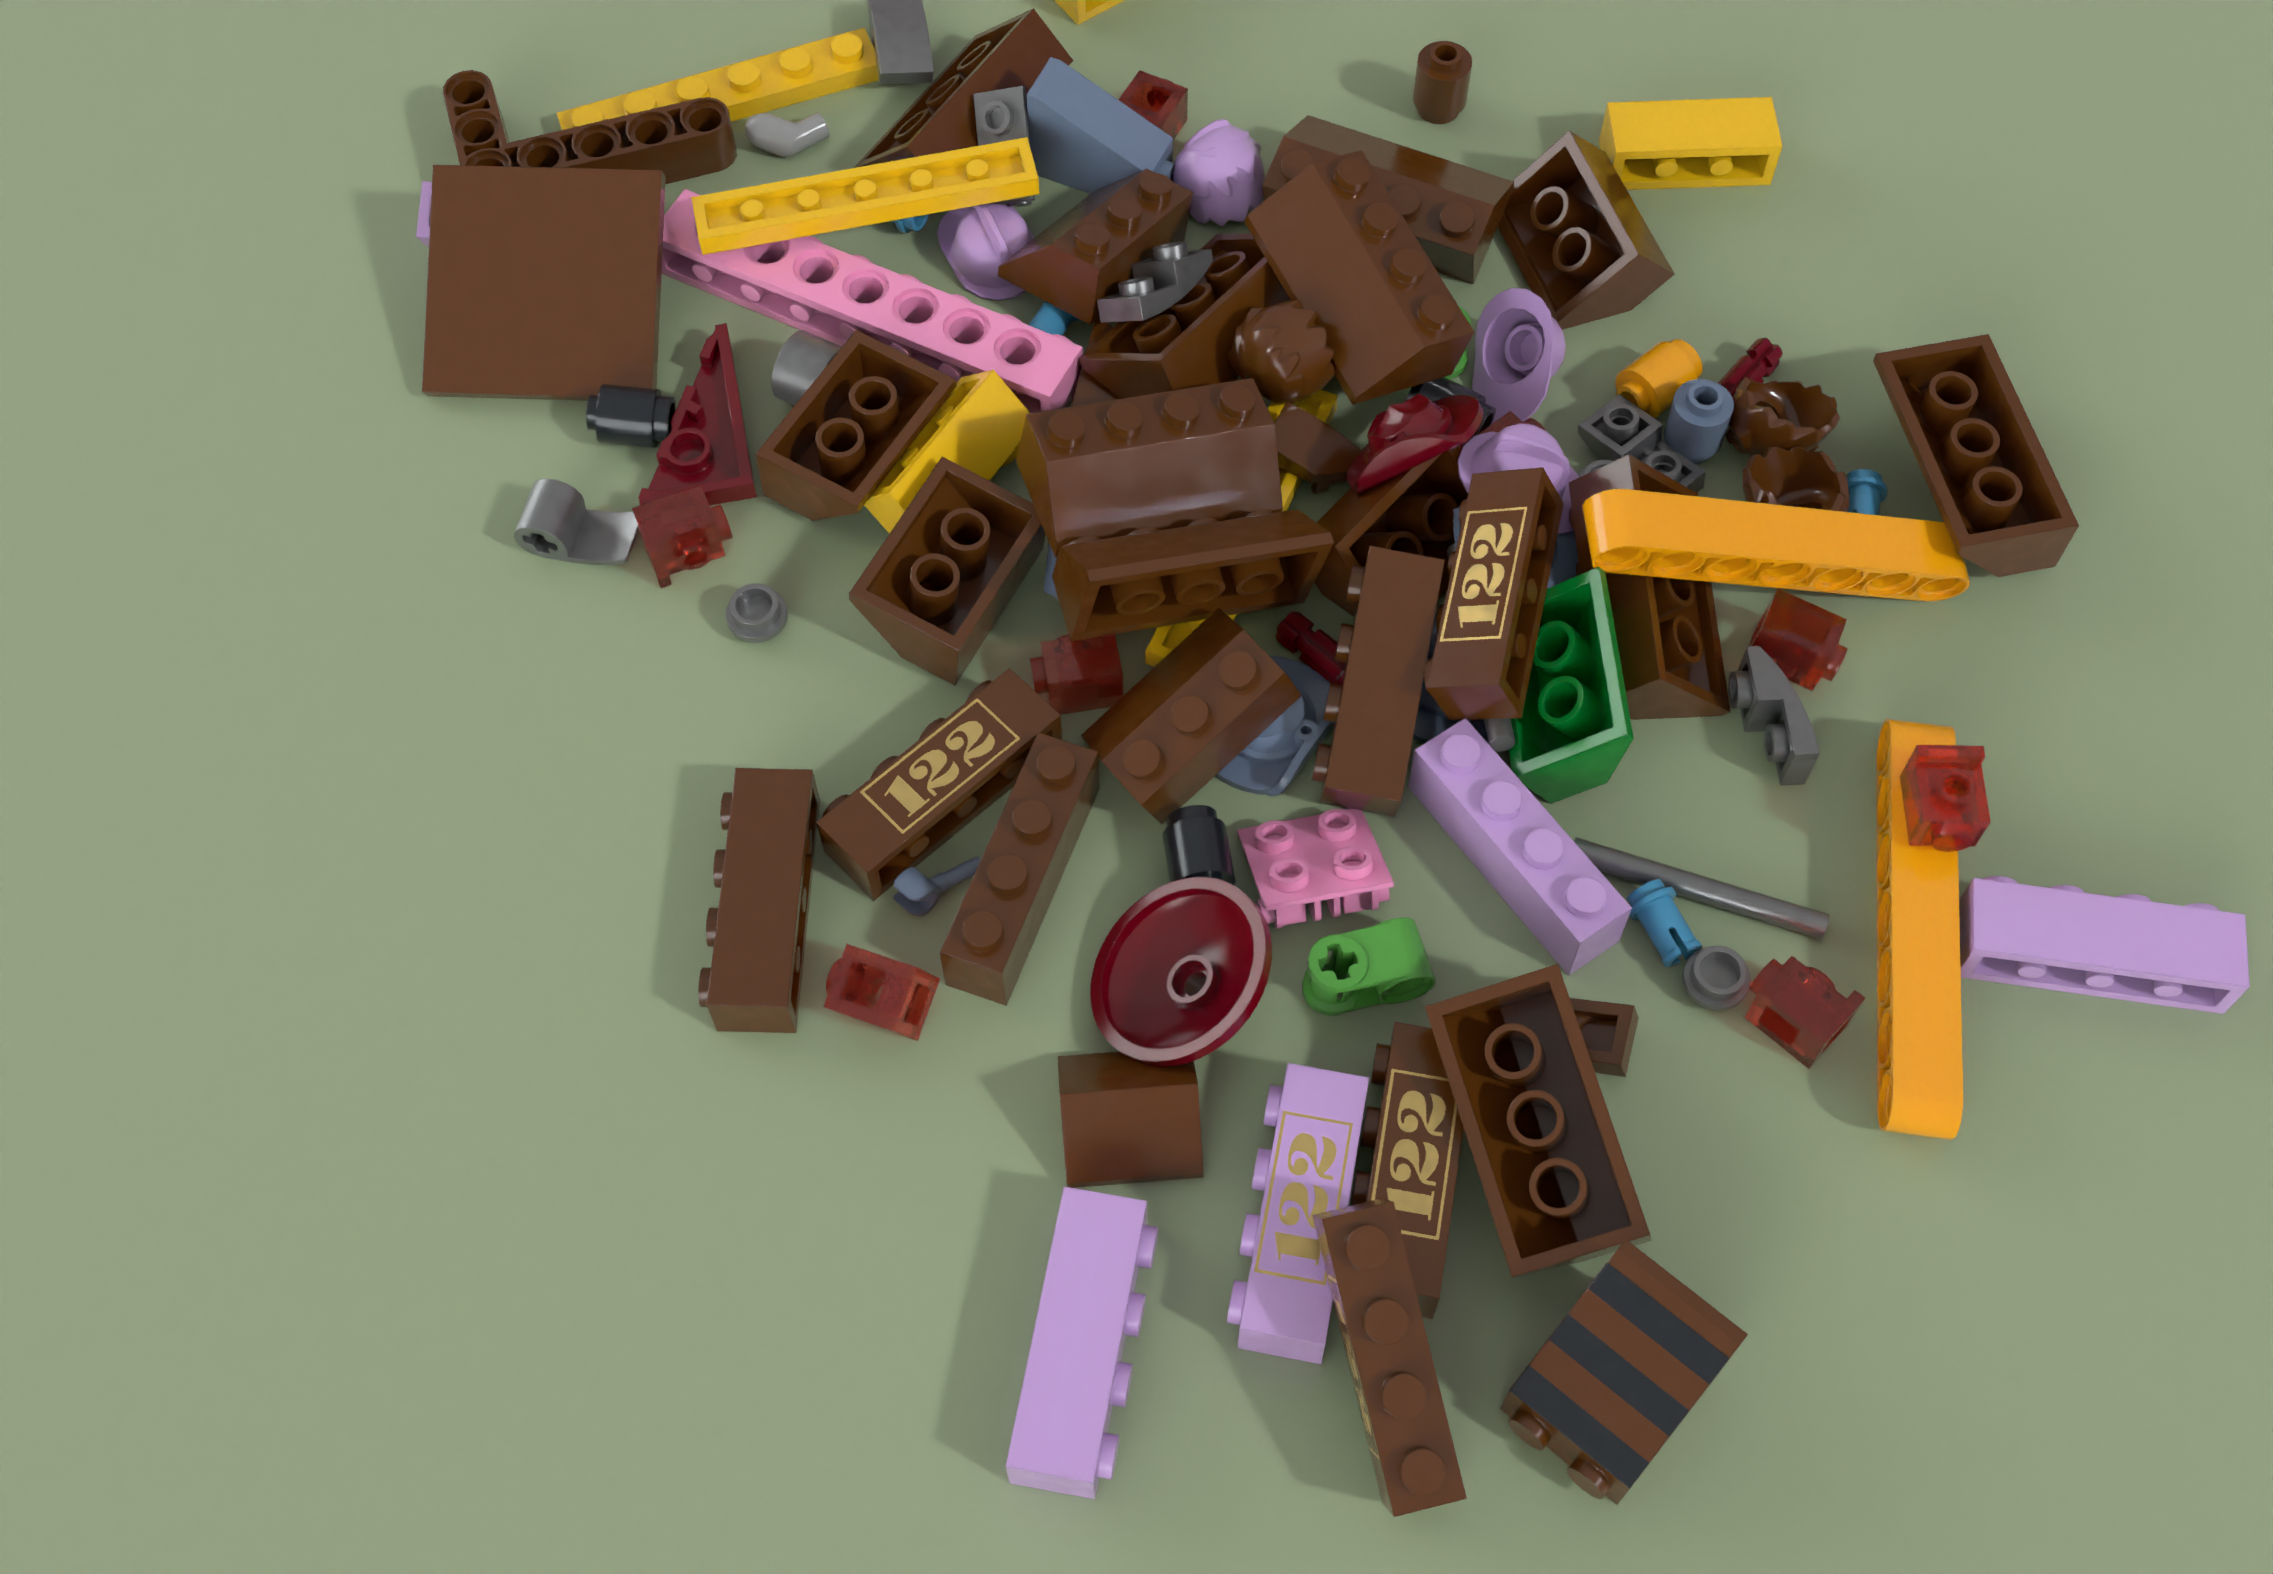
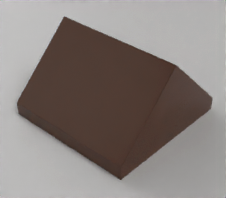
M1121 1052L1058 1056L1059 1093L1067 1187L1079 1188L1203 1178L1199 1090L1194 1061L1177 1066L1158 1067L1133 1061Z

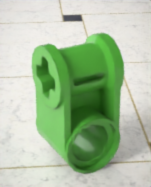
M1401 917L1380 922L1372 927L1337 935H1328L1319 939L1311 947L1307 960L1308 969L1305 972L1301 986L1302 995L1312 1009L1327 1016H1336L1385 1003L1396 1004L1413 1000L1430 991L1435 986L1436 979L1415 921L1411 918ZM1332 951L1331 956L1328 957V952ZM1341 993V999L1337 1000L1338 994Z

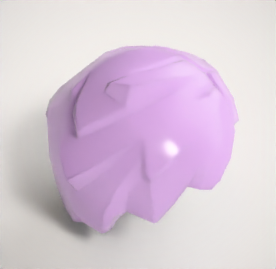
M1225 119L1215 120L1201 128L1189 139L1174 161L1175 166L1172 180L1174 183L1193 192L1190 214L1198 223L1204 224L1212 220L1218 226H1224L1228 220L1243 222L1246 219L1248 210L1252 211L1262 202V196H1264L1262 184L1265 174L1260 157V144L1249 136L1248 131L1231 125Z

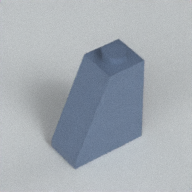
M1050 57L1026 95L1030 149L1037 175L1089 194L1146 168L1154 173L1167 176L1173 182L1172 176L1175 166L1173 162V137L1063 61Z

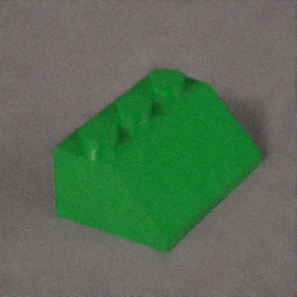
M1600 567L1547 588L1522 718H1510L1515 738V745L1509 749L1511 770L1528 789L1551 804L1608 783L1634 739L1605 571Z

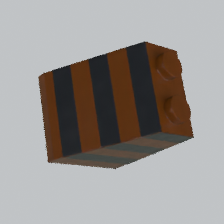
M1626 1239L1608 1263L1606 1262L1509 1389L1500 1409L1510 1416L1508 1420L1510 1428L1525 1443L1537 1450H1543L1547 1447L1569 1465L1567 1468L1569 1477L1582 1490L1597 1499H1603L1604 1496H1607L1618 1505L1748 1334Z

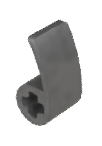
M539 479L532 485L515 529L514 539L524 550L543 558L590 565L625 564L630 557L639 532L643 513L642 511L605 512L586 510L582 494L574 487L555 479Z

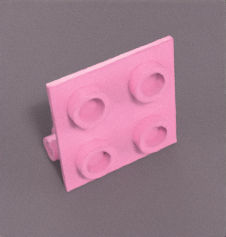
M1352 808L1332 809L1318 815L1286 821H1267L1259 826L1237 829L1238 838L1260 899H1257V906L1263 913L1267 924L1273 923L1276 929L1283 928L1285 925L1306 922L1305 904L1307 903L1312 920L1319 921L1322 918V900H1327L1332 918L1341 915L1340 897L1344 914L1369 909L1371 911L1377 910L1379 902L1389 901L1390 899L1389 888L1394 887V881L1362 810Z

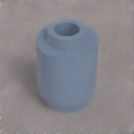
M1695 379L1682 384L1675 392L1664 428L1663 436L1665 443L1694 464H1701L1714 456L1721 448L1734 409L1731 394L1719 383L1707 379Z

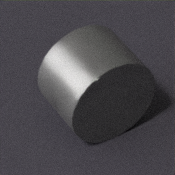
M799 330L792 334L780 350L774 365L771 380L774 396L795 406L842 346L804 330Z

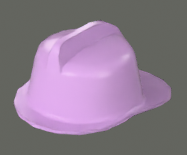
M990 203L949 210L943 216L937 229L939 245L956 278L967 291L980 298L995 301L1016 298L1026 292L1022 288L997 276L998 266L1034 239L1026 222L1013 206Z
M1510 288L1498 293L1485 305L1477 322L1472 390L1485 396V403L1496 408L1495 417L1491 425L1493 427L1504 428L1523 423L1532 416L1546 396L1550 378L1558 372L1564 360L1566 349L1564 333L1557 321L1551 317V312L1543 299L1529 289Z
M1519 423L1504 427L1499 432H1487L1476 435L1462 447L1457 463L1459 478L1467 493L1469 492L1473 473L1543 467L1564 503L1558 534L1573 531L1569 520L1571 499L1568 482L1579 478V476L1571 468L1568 459L1563 455L1557 440L1547 431L1535 425Z

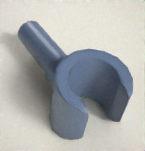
M976 856L944 873H938L931 879H928L915 867L907 868L894 881V887L899 892L894 895L893 899L909 913L915 916H924L937 904L941 893L949 890V887L973 876L981 860Z

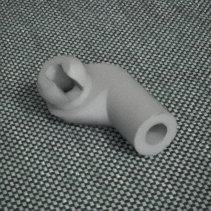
M818 112L796 123L772 114L760 113L751 116L745 126L746 136L753 145L784 158L793 156L830 136L828 126Z

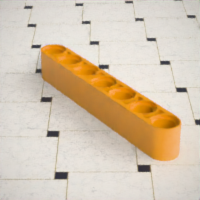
M1631 489L1602 491L1592 495L1582 505L1593 568L1600 567L1606 573L1924 602L1940 601L1955 597L1963 593L1970 585L1965 559L1957 553L1944 522Z
M1886 719L1880 730L1876 753L1879 1128L1885 1132L1952 1140L1959 1131L1963 1112L1956 737L1954 728L1951 726Z

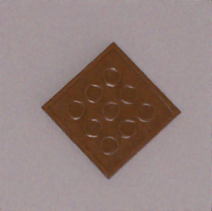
M433 165L422 392L427 396L588 401L590 395L599 394L602 384L657 389L666 176L662 170Z

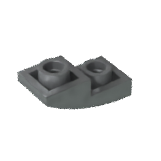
M867 0L871 41L873 47H875L879 84L932 83L934 68L922 0Z
M1173 242L1153 247V258L1131 264L1134 279L1119 282V293L1097 299L1101 323L1143 321L1170 308L1182 299L1206 273L1213 262L1212 250L1188 251L1186 242Z
M1620 394L1578 425V434L1598 460L1616 461L1626 455H1631L1696 493L1704 487L1706 471L1661 441L1663 424Z
M1747 646L1738 670L1732 671L1729 676L1728 692L1730 704L1733 709H1740L1744 732L1764 731L1765 755L1769 762H1776L1780 785L1805 784L1820 754L1807 712L1795 689L1774 660L1760 646Z

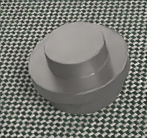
M759 583L748 584L739 588L732 595L726 609V620L730 631L737 638L751 643L765 642L776 637L784 629L788 619L786 603L782 596L769 586Z
M1710 946L1694 952L1687 960L1682 973L1683 987L1691 1000L1699 1006L1713 1011H1725L1739 1005L1748 993L1751 983L1750 972L1744 959L1736 951L1725 946Z

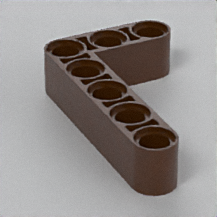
M475 70L461 71L447 79L443 86L444 101L460 165L662 170L666 176L665 184L722 171L732 165L737 157V147L729 110L723 102L715 98H697L509 142L505 122L492 83L487 75Z

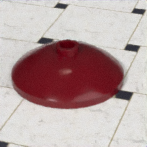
M1191 877L1172 881L1140 898L1118 919L1106 936L1092 971L1090 984L1091 1008L1097 1027L1104 1038L1115 1049L1131 1060L1158 1067L1186 1064L1200 1059L1221 1047L1249 1019L1257 1007L1268 982L1272 962V941L1263 913L1239 888L1226 881L1209 877Z

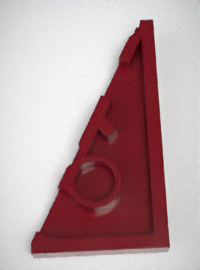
M727 323L715 325V331L706 339L699 355L701 367L693 386L686 385L671 420V432L662 441L656 454L659 465L648 489L642 488L638 496L643 517L757 497Z

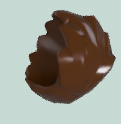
M1299 300L1281 302L1264 309L1251 308L1243 323L1236 327L1232 348L1227 353L1230 364L1242 379L1253 378L1260 394L1277 405H1285L1286 401L1295 404L1312 397L1335 375L1333 364L1330 362L1335 354V350L1327 346L1326 328L1314 324L1316 318L1315 311L1302 309L1303 304Z
M1746 376L1734 392V409L1729 421L1730 428L1725 436L1729 444H1733L1740 453L1750 455V457L1756 454L1764 457L1767 448L1770 446L1789 451L1795 445H1801L1808 452H1815L1819 448L1818 444L1828 436L1840 419L1839 413L1836 410L1837 402L1835 397L1823 394L1819 384L1807 387L1803 386L1800 381H1772L1763 384Z
M1795 445L1789 451L1770 446L1767 448L1764 457L1760 454L1751 456L1746 468L1743 469V491L1746 502L1847 512L1849 508L1847 475L1845 472L1837 471L1830 457L1823 451L1808 452L1801 445Z

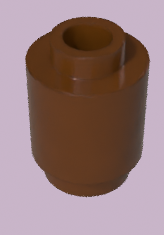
M1437 41L1425 46L1418 55L1413 102L1419 115L1429 123H1449L1455 120L1466 106L1472 57L1463 46L1451 41Z

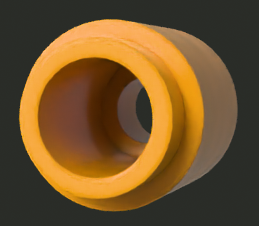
M1681 339L1659 342L1618 373L1615 380L1616 396L1620 394L1647 414L1656 418L1671 407L1675 392L1682 384L1698 379L1701 376L1703 370L1701 359L1696 350Z

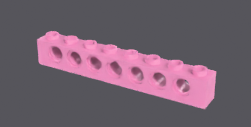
M687 189L683 190L664 215L662 274L840 346H843L855 330H858L956 379V384L962 377L994 369L1030 413L1067 408L1074 399L1082 367L1079 358L1083 355V347L1073 343L1065 336L1049 334L1022 323L1012 315L991 311L972 303L964 296L946 293L922 283L911 275H901L873 264L861 255H851L825 245L813 236L702 255L691 197L700 196V194Z

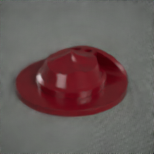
M1417 394L1402 403L1390 404L1386 411L1377 414L1367 433L1368 444L1350 465L1347 472L1349 485L1356 494H1359L1466 443L1474 435L1482 422L1483 408L1478 400L1470 395H1455L1432 402L1427 397Z

